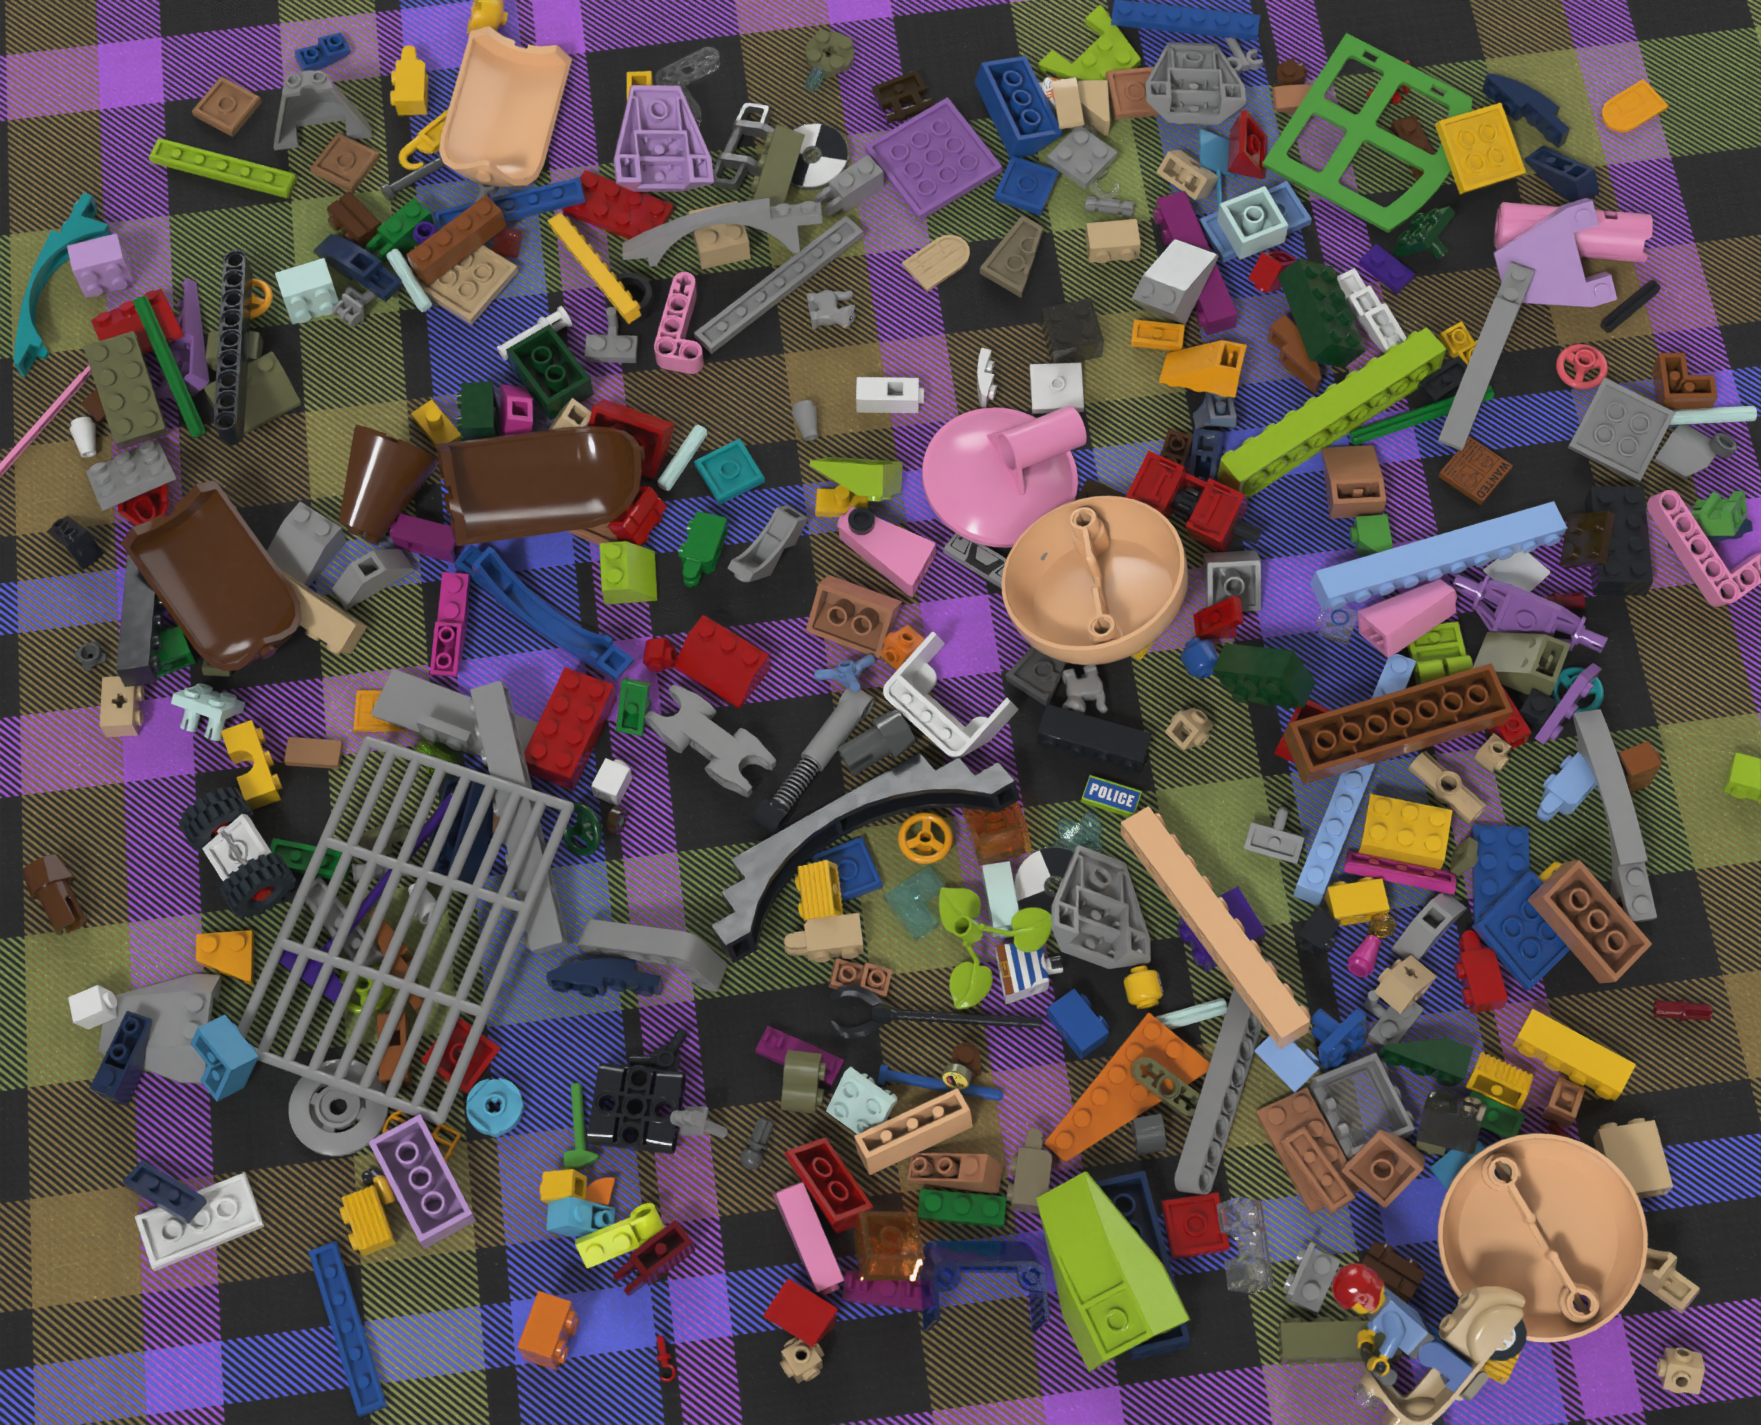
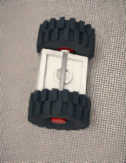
M226 787L224 791L222 788L216 789L215 793L209 792L205 798L201 799L200 797L195 800V805H189L187 807L188 812H183L181 815L182 819H179V828L193 850L198 852L204 851L223 881L224 885L220 887V893L236 917L244 919L245 917L252 918L254 914H257V916L261 915L264 910L267 909L269 911L273 908L274 904L281 903L283 901L282 898L290 894L289 890L294 889L296 879L279 854L276 853L274 855L270 851L252 822V817H254L253 811L237 788Z

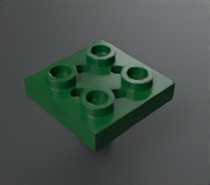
M1448 206L1441 209L1435 208L1425 214H1417L1410 223L1412 225L1409 229L1398 237V243L1392 251L1397 257H1402L1429 249L1436 259L1442 258L1449 251V248L1438 236L1455 215V212Z

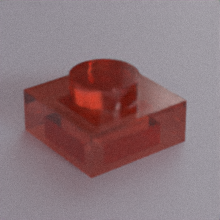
M503 229L495 235L492 251L500 256L518 258L523 237L522 232Z

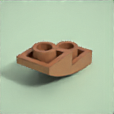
M1312 85L1274 87L1272 89L1274 110L1294 114Z
M836 958L828 987L838 989L846 985H856L870 990L878 997H886L892 970L869 963L860 965Z

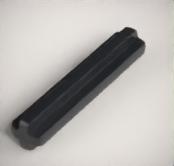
M1655 280L1647 282L1601 321L1600 327L1606 333H1611L1658 294L1661 288Z

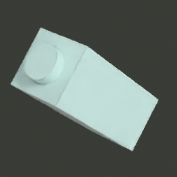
M1010 861L982 865V880L991 927L1013 931L1011 920L1019 912ZM992 933L993 937L1000 936V938H1011L1009 936Z

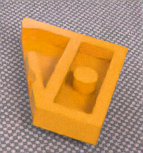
M253 931L196 934V962L209 969H216L221 974L229 977L231 975L243 980L246 984L253 985Z

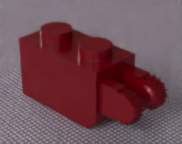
M674 1220L633 1251L629 1256L630 1261L617 1270L613 1277L618 1282L625 1279L634 1270H637L640 1276L630 1282L624 1289V1292L629 1296L645 1284L650 1286L695 1251L694 1243L680 1224Z

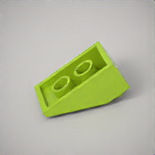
M837 457L810 460L811 467L856 495L867 496V501L892 499V495L901 493L902 462Z

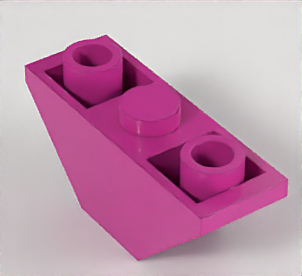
M501 384L500 436L530 433L533 424V399L526 387Z

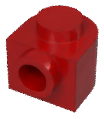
M666 638L647 640L643 655V664L647 669L653 672H661L663 669H674V663L677 661L676 648Z

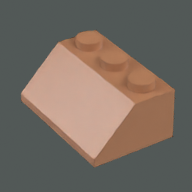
M827 575L818 585L806 632L880 658V653L884 646L883 640L895 627L902 601Z

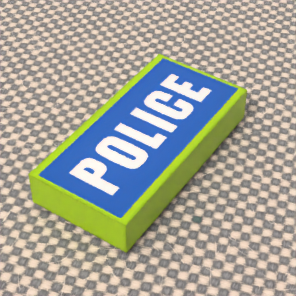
M1090 775L1081 803L1131 817L1136 813L1142 791Z

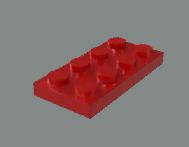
M584 170L580 177L586 203L562 208L563 214L628 240L667 223L674 212L673 204L643 192L631 191L616 184L615 181Z

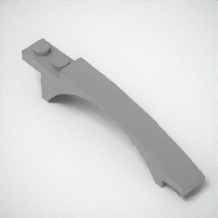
M765 198L726 204L696 212L650 229L622 244L623 260L648 258L649 267L657 266L664 253L680 238L697 229L717 224H741L760 229L780 240L792 253H799L798 226L822 223L821 202L806 201L802 204L794 205L783 203L770 207V199Z
M1510 262L1438 439L1439 443L1463 451L1505 342L1518 317L1534 270Z
M1601 709L1573 713L1578 737L1576 748L1591 769L1606 814L1612 856L1610 896L1616 902H1622L1624 912L1634 923L1654 920L1657 918L1645 866V862L1648 859L1635 808L1609 729Z

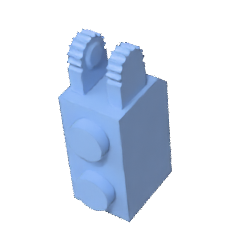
M1579 752L1574 757L1568 755L1560 765L1562 770L1556 776L1552 773L1543 784V787L1546 789L1542 796L1543 801L1537 810V818L1542 822H1549L1559 811L1563 815L1572 814L1597 786L1590 767Z

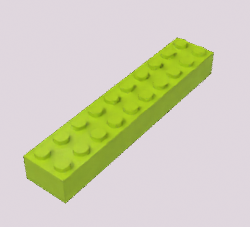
M1427 327L1420 332L1414 331L1403 343L1392 345L1384 355L1379 358H1372L1358 372L1356 370L1350 372L1344 381L1339 384L1334 383L1330 385L1319 397H1312L1307 400L1302 408L1297 411L1292 410L1288 412L1283 420L1277 424L1272 423L1268 425L1255 438L1253 436L1249 437L1235 451L1229 450L1220 459L1217 482L1245 494L1246 500L1320 453L1321 448L1329 447L1349 434L1351 430L1357 429L1417 390L1419 381L1441 368L1446 348Z

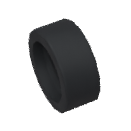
M633 272L617 275L616 281H620L625 289L634 288L643 292L644 299L639 303L641 307L639 311L642 316L631 323L643 320L650 314L653 307V292L649 281L642 275ZM605 296L606 308L614 307ZM616 310L618 321L627 323Z

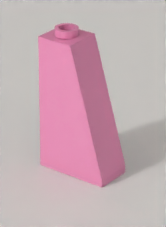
M850 506L846 514L843 513L837 523L840 540L904 593L913 597L936 556V543L875 516L873 530L866 535H857L850 530L848 525V516L852 510L856 509Z
M1438 579L1357 611L1359 634L1389 658L1455 614L1456 591L1452 586Z
M798 1182L773 1193L772 1195L814 1291L819 1292L822 1290L823 1294L826 1295L839 1289L838 1283L844 1281L804 1183Z

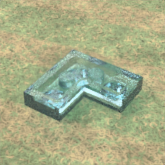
M930 865L884 894L885 901L915 941L938 927V921L926 907L925 903L939 895L940 888L945 887V885Z

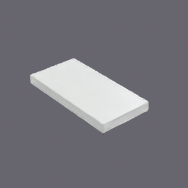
M245 1172L197 1191V1193L205 1197L207 1203L189 1224L160 1207L135 1216L153 1271L265 1227Z

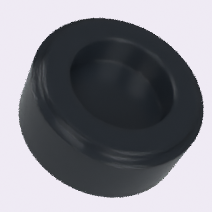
M863 507L852 510L848 516L850 530L857 535L870 533L875 525L872 511Z

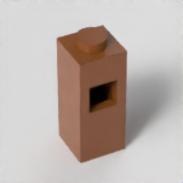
M391 1010L386 1011L385 1014L377 1015L378 1039ZM402 1012L379 1066V1081L382 1085H385V1088L389 1086L410 1035V1020L405 1012ZM411 1063L401 1086L412 1085Z

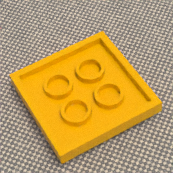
M1501 103L1435 123L1460 194L1513 179L1526 173Z

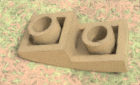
M1076 77L1052 81L1059 129L1083 126L1084 119Z

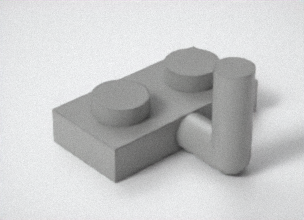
M614 307L607 308L608 335H586L585 361L636 363L638 337L618 335L619 324L616 309Z
M1280 807L1277 811L1273 828L1251 822L1244 849L1297 864L1305 837L1283 831L1288 816V809Z
M1371 990L1368 993L1364 1006L1380 1018V1020L1369 1032L1367 1038L1381 1048L1387 1044L1399 1043L1422 1014L1424 1008L1415 1002L1401 1014L1391 1006L1386 1010L1377 1003L1380 996L1374 992L1375 990Z

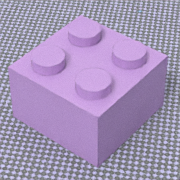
M117 233L67 246L72 271L85 298L96 297L103 293L124 290L127 287L134 286L130 263Z

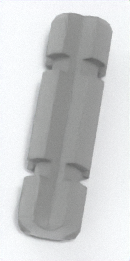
M1087 196L1085 210L1092 212L1098 210L1099 213L1114 215L1122 213V216L1131 217L1134 211V203L1130 201L1120 203V200L1100 198L1098 200L1097 197Z

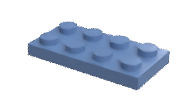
M1287 181L1268 189L1288 224L1286 235L1311 225V217ZM1217 211L1199 219V225L1221 262L1224 263L1238 256L1217 222Z

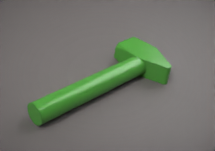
M574 1083L571 1084L575 1150L563 1152L565 1170L584 1169L599 1161L598 1154L588 1152L586 1148L582 1084Z

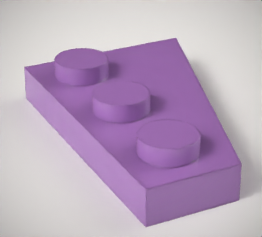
M1593 663L1580 673L1536 735V740L1543 745L1549 739L1556 740L1564 729L1561 726L1565 718L1570 719L1573 716L1572 714L1579 708L1576 705L1581 697L1585 698L1594 687L1592 682L1602 669Z

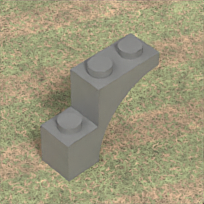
M788 505L777 507L758 538L746 551L732 559L727 569L734 572V576L743 582H751L771 576L784 548L796 544L808 518Z

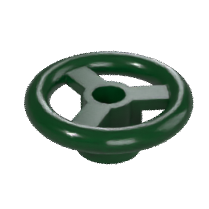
M575 802L573 803V811H578L577 822L571 828L567 824L563 839L574 853L580 856H589L600 845L601 823L590 807L583 803ZM576 835L582 838L589 847L582 848L578 846L571 836Z

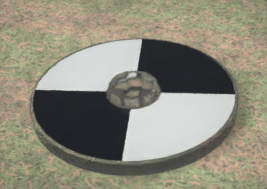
M809 123L794 128V131L805 136L790 185L801 190H818L829 186L828 181L846 170L850 154L846 139L837 129L822 123ZM813 153H815V154L817 155V156H814V157L812 158V160H809V158H808V157H811Z
M1060 846L1044 847L1032 852L1021 862L1014 877L1015 893L1020 910L1040 908L1052 915V903L1057 893L1054 890L1049 891L1048 888L1051 881L1061 884L1074 853L1073 850Z

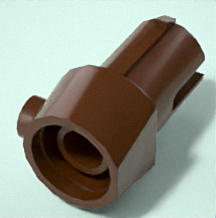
M59 854L43 856L31 862L23 869L22 872L30 897L33 900L40 899L56 935H62L64 933L63 928H65L67 933H70L87 923V914L84 915L70 886L75 878Z

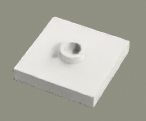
M1081 363L1030 364L1032 414L1052 413L1067 406L1074 407L1077 412H1084Z

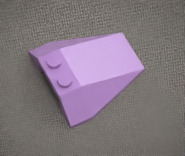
M632 85L630 87L614 156L616 184L634 192H682L714 183L711 156L680 86Z

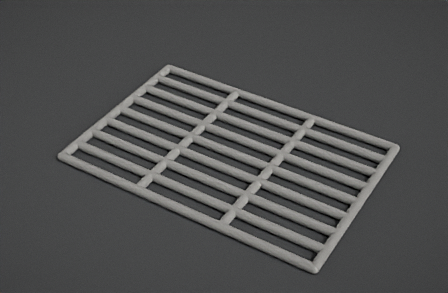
M366 736L361 743L239 1023V1032L245 1039L283 951L286 950L298 954L259 1047H254L256 1054L259 1056L257 1060L413 1116L421 1114L424 1120L432 1123L444 1124L570 820L574 804L570 801L372 736ZM371 748L385 752L348 841L344 842L333 838ZM396 756L409 760L408 768L372 851L359 847V841ZM421 764L434 768L435 771L398 858L395 859L383 855ZM449 773L460 777L423 866L419 867L408 863L445 774ZM473 781L485 785L448 875L445 876L433 872L470 782ZM498 789L510 793L473 885L458 880L495 790ZM521 797L534 801L536 803L499 892L496 893L484 889L486 880ZM546 806L561 810L524 902L509 897L544 810ZM328 848L342 852L304 943L301 944L289 940ZM353 856L366 860L365 868L329 952L315 949V943ZM381 865L392 869L354 961L339 957L377 866ZM403 873L416 877L417 881L379 970L364 966ZM431 882L443 886L405 978L402 979L390 975L389 973L427 883ZM453 890L467 894L468 897L430 988L415 983ZM481 899L493 903L455 997L440 992L478 900ZM505 907L517 911L519 914L480 1006L466 1001ZM312 959L323 963L284 1056L281 1057L270 1053L271 1045L308 960ZM334 967L347 971L348 975L309 1066L295 1062V1057ZM359 976L373 980L372 987L335 1074L332 1075L319 1070ZM384 985L399 989L360 1084L346 1080L345 1077ZM410 993L425 998L386 1093L371 1089V1085ZM437 1002L450 1007V1010L411 1102H408L396 1096L433 1007ZM463 1011L476 1016L436 1112L422 1107L459 1015Z

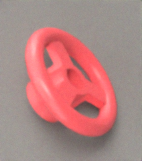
M1575 344L1565 348L1559 354L1556 369L1559 377L1567 385L1585 390L1601 384L1602 380L1607 376L1608 364L1604 355L1596 348L1585 344ZM1565 359L1574 365V370L1576 371L1575 379H1572L1564 369ZM1600 368V372L1595 379L1583 382L1584 374L1590 369Z

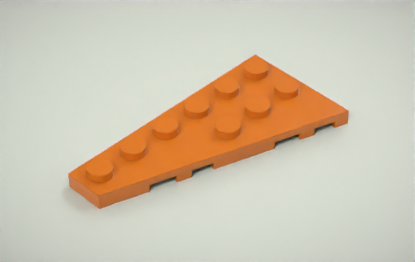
M1147 1013L1042 1145L1065 1163L1161 1102L1162 1100L1131 1077L1130 1066L1139 1057L1155 1060L1187 1085L1207 1073L1210 1063L1153 1015ZM1140 1066L1139 1069L1142 1070L1141 1076L1146 1075L1153 1079L1157 1076L1148 1072L1147 1066ZM1166 1078L1161 1082L1160 1090L1164 1095L1170 1094L1173 1084L1171 1080Z

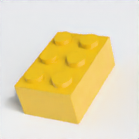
M1370 794L1365 809L1358 853L1441 870L1445 861L1453 810Z

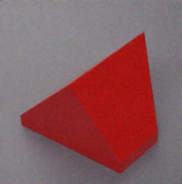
M169 482L118 504V512L135 526L148 522L159 515H162L164 518L169 504Z

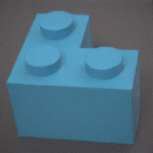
M226 1015L198 1027L191 1042L193 1048L207 1064L200 1081L217 1102L245 1087L259 1056L256 1054L255 1048L248 1044L240 1034L238 1027Z

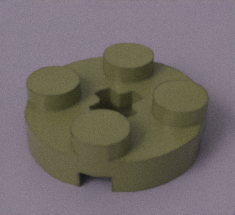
M819 30L806 46V61L810 65V69L819 76L836 77V73L847 72L854 63L852 39L841 33ZM832 51L836 55L826 57V52Z

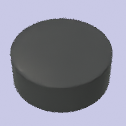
M1724 433L1715 434L1709 442L1712 451L1723 458H1730L1737 450L1736 442Z

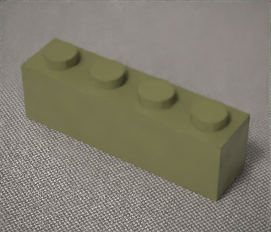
M778 124L773 132L768 131L764 141V146L767 147L765 154L761 153L757 167L760 168L759 176L754 175L750 189L754 190L752 198L748 196L746 201L769 198L770 207L785 202L804 140V134Z
M1356 1316L1343 1318V1321H1332L1329 1317L1315 1318L1314 1322H1302L1300 1318L1285 1319L1284 1323H1280L1277 1329L1280 1365L1364 1363L1360 1355V1348L1358 1349L1357 1335L1362 1330H1368L1367 1324L1369 1321H1361V1317ZM1382 1332L1375 1335L1376 1348L1373 1353L1377 1357L1381 1354L1379 1349L1386 1338ZM1398 1347L1393 1358H1389L1390 1362H1398L1402 1356V1350Z

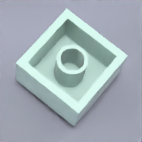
M1265 186L1219 204L1217 222L1239 260L1285 242L1288 224Z
M324 258L275 273L292 325L305 323L312 318L322 315L332 314L333 307L339 302Z

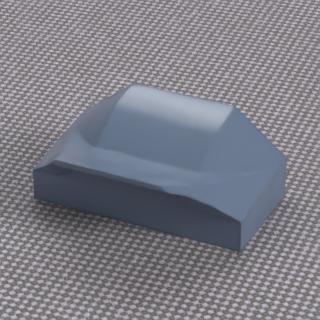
M1205 392L1203 404L1193 413L1195 429L1206 427L1235 428L1237 417L1233 397H1221L1214 393Z

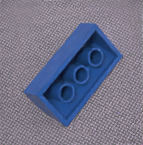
M1026 56L981 63L974 82L1010 159L1012 156L1019 158L1034 155L1062 135L1063 132L1059 129V124Z

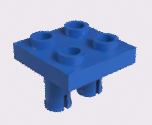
M1358 1008L1342 1023H1338L1323 1009H1319L1311 1018V1023L1315 1025L1311 1035L1322 1043L1319 1046V1071L1323 1074L1344 1066L1349 1055L1353 1051L1355 1053L1359 1052L1366 1043V1015Z

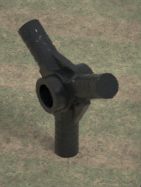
M678 1028L669 1045L658 1048L648 1056L630 1055V1066L642 1065L654 1069L678 1071L680 1063V1053L678 1050L688 1033Z

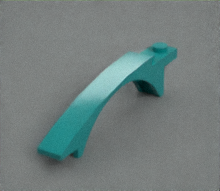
M83 193L79 201L75 202L70 217L62 225L61 233L51 230L33 267L21 304L15 339L14 365L22 377H26L36 357L46 360L49 355L37 331L36 309L40 294L49 278L57 269L70 260L67 246L112 235L108 224L93 220L98 208L92 195Z

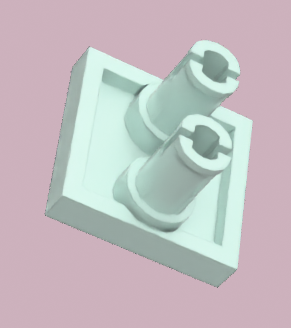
M197 684L196 686L173 693L171 704L185 709L180 728L196 732L200 715L209 717L204 737L210 738L211 736V740L221 741V731L224 729L226 719L243 713L245 702L237 700V696L226 692L220 694L212 691L213 688L206 684Z
M850 1067L844 1072L826 1112L856 1134H860L885 1122L898 1100L894 1093L890 1095L891 1091L882 1090L875 1085L872 1077L867 1079V1074H860Z

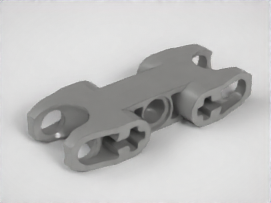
M673 684L669 689L670 696L680 706L679 712L674 716L664 717L656 712L649 711L645 715L646 723L666 745L676 752L682 753L690 745L710 760L705 767V771L712 779L724 788L749 797L753 793L752 786L741 775L742 769L747 765L757 764L765 769L773 770L777 765L776 759L761 744L758 738L745 729L739 728L733 736L711 721L716 715V710L710 703L698 694Z

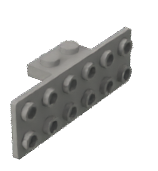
M393 669L371 712L372 717L422 735L430 741H438L454 750H462L481 758V750L484 748L482 740L478 739L475 732V724H478L476 714H472L469 706V699L471 697ZM515 714L523 751L525 752L538 722Z

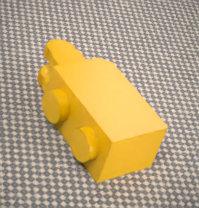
M406 45L402 49L401 60H396V69L391 72L392 85H395V91H391L390 94L391 105L396 106L398 116L428 114L429 77L426 73L425 63L420 59L418 60L416 48L412 45Z

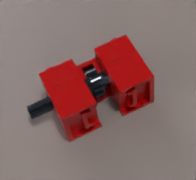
M1149 450L1125 497L1151 506L1168 520L1174 512L1176 517L1187 521L1185 527L1189 538L1219 552L1227 551L1234 535L1257 544L1263 532L1262 529L1242 521L1248 508L1245 494L1208 478L1207 482L1186 473L1184 466Z

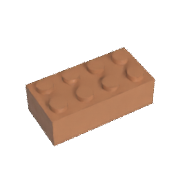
M1580 860L1564 862L1527 899L1599 983L1616 982L1652 945Z

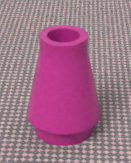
M1367 935L1364 941L1348 958V970L1362 978L1373 973L1381 941L1373 935Z

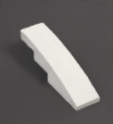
M1355 268L1337 277L1340 287L1345 293V300L1349 310L1359 325L1384 354L1392 345H1399L1406 340L1405 334L1387 304H1381L1370 285L1365 286Z

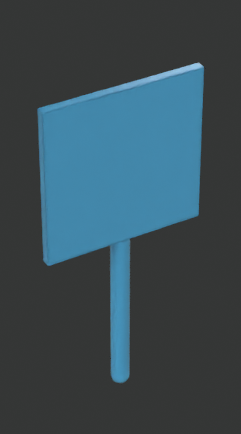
M1199 129L1200 166L1215 171L1219 177L1216 182L1217 210L1219 211V204L1222 203L1221 174L1235 178V173L1227 172L1229 140Z

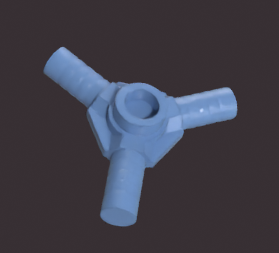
M868 654L857 662L851 660L842 661L837 665L838 668L815 670V680H837L842 682V686H849L852 692H857L860 689L857 678H859L864 669L875 663V658L872 654Z

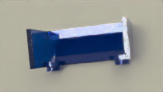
M931 1241L920 1251L923 1331H930L940 1321L939 1292H949L955 1289L960 1283L961 1273H1016L1020 1287L1029 1292L1032 1331H1038L1050 1321L1047 1274L1033 1248L1028 1243L1021 1241Z

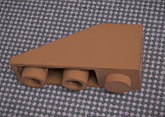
M916 1153L910 1159L907 1181L968 1192L999 1193L1003 1165L988 1154Z

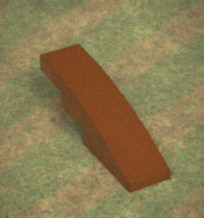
M384 919L376 936L383 957L394 935L393 929ZM402 943L390 971L391 975L402 979L405 978L409 968L406 963L413 958L404 943ZM416 978L415 983L420 985L418 978ZM410 993L407 1003L418 1016L423 1001L419 996Z

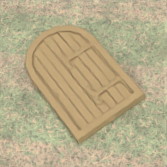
M944 235L903 261L902 266L928 292L968 263L970 257L969 246L959 236Z

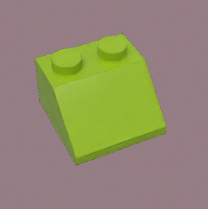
M627 541L599 543L601 586L605 605L658 601L655 551Z

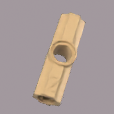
M1426 751L1417 756L1409 766L1408 770L1433 791V795L1438 802L1450 806L1467 823L1474 822L1485 810L1486 805L1462 784L1460 776L1453 771H1447ZM1441 785H1450L1453 788V790H1445Z

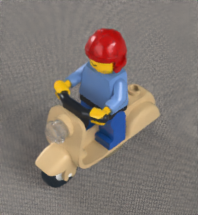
M1349 1263L1341 1267L1332 1280L1331 1289L1338 1305L1344 1310L1352 1308L1359 1314H1367L1370 1320L1367 1324L1368 1330H1362L1357 1335L1358 1349L1360 1348V1355L1364 1362L1362 1367L1365 1373L1360 1378L1361 1383L1354 1385L1352 1390L1355 1393L1353 1396L1355 1401L1366 1409L1369 1406L1376 1408L1379 1405L1377 1401L1380 1398L1383 1400L1388 1409L1383 1416L1382 1425H1445L1441 1415L1454 1400L1462 1401L1463 1398L1468 1401L1472 1400L1487 1382V1373L1479 1371L1488 1359L1505 1361L1514 1358L1522 1351L1526 1343L1527 1330L1522 1320V1308L1525 1305V1299L1522 1294L1508 1288L1483 1286L1465 1292L1459 1299L1458 1307L1453 1313L1446 1315L1439 1325L1440 1330L1438 1331L1428 1324L1425 1318L1388 1288L1384 1287V1281L1378 1277V1274L1372 1268L1366 1265ZM1382 1332L1386 1338L1379 1349L1381 1354L1377 1357L1373 1353L1376 1348L1375 1335ZM1398 1347L1414 1360L1418 1357L1423 1366L1430 1368L1416 1387L1404 1396L1399 1394L1392 1386L1396 1382L1398 1374L1394 1370L1389 1358H1393Z

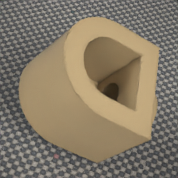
M1493 734L1478 750L1474 759L1491 772L1496 769L1501 771L1510 760L1507 754L1511 746L1496 734Z

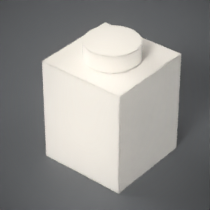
M605 758L591 785L594 797L619 806L632 781L629 766L623 761L617 759L611 761Z
M99 985L68 997L73 1023L89 1030L117 1018V1000L115 995Z

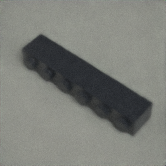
M128 554L116 668L125 687L157 683V673L161 671L159 651L163 649L161 630L165 628L162 614L163 610L166 609Z

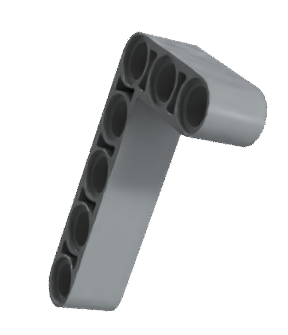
M588 919L577 944L580 950L592 955L675 966L697 986L712 992L719 990L728 965L697 936L688 932Z

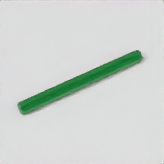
M140 296L133 301L138 316L191 437H201L206 433L201 418L149 299L146 296Z
M1488 385L1482 403L1493 399L1494 391L1491 385ZM1455 396L1351 430L1349 434L1351 443L1358 445L1447 415Z

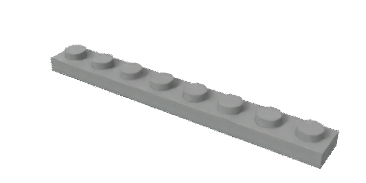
M846 215L694 332L695 339L713 354L863 237V230Z

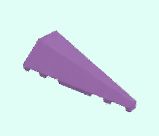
M187 278L182 283L184 298L177 303V308L180 309L177 321L184 336L168 343L190 396H195L209 383V375L205 360L206 352L197 284L195 281ZM161 369L159 376L163 380L161 387L155 390L157 398H174Z

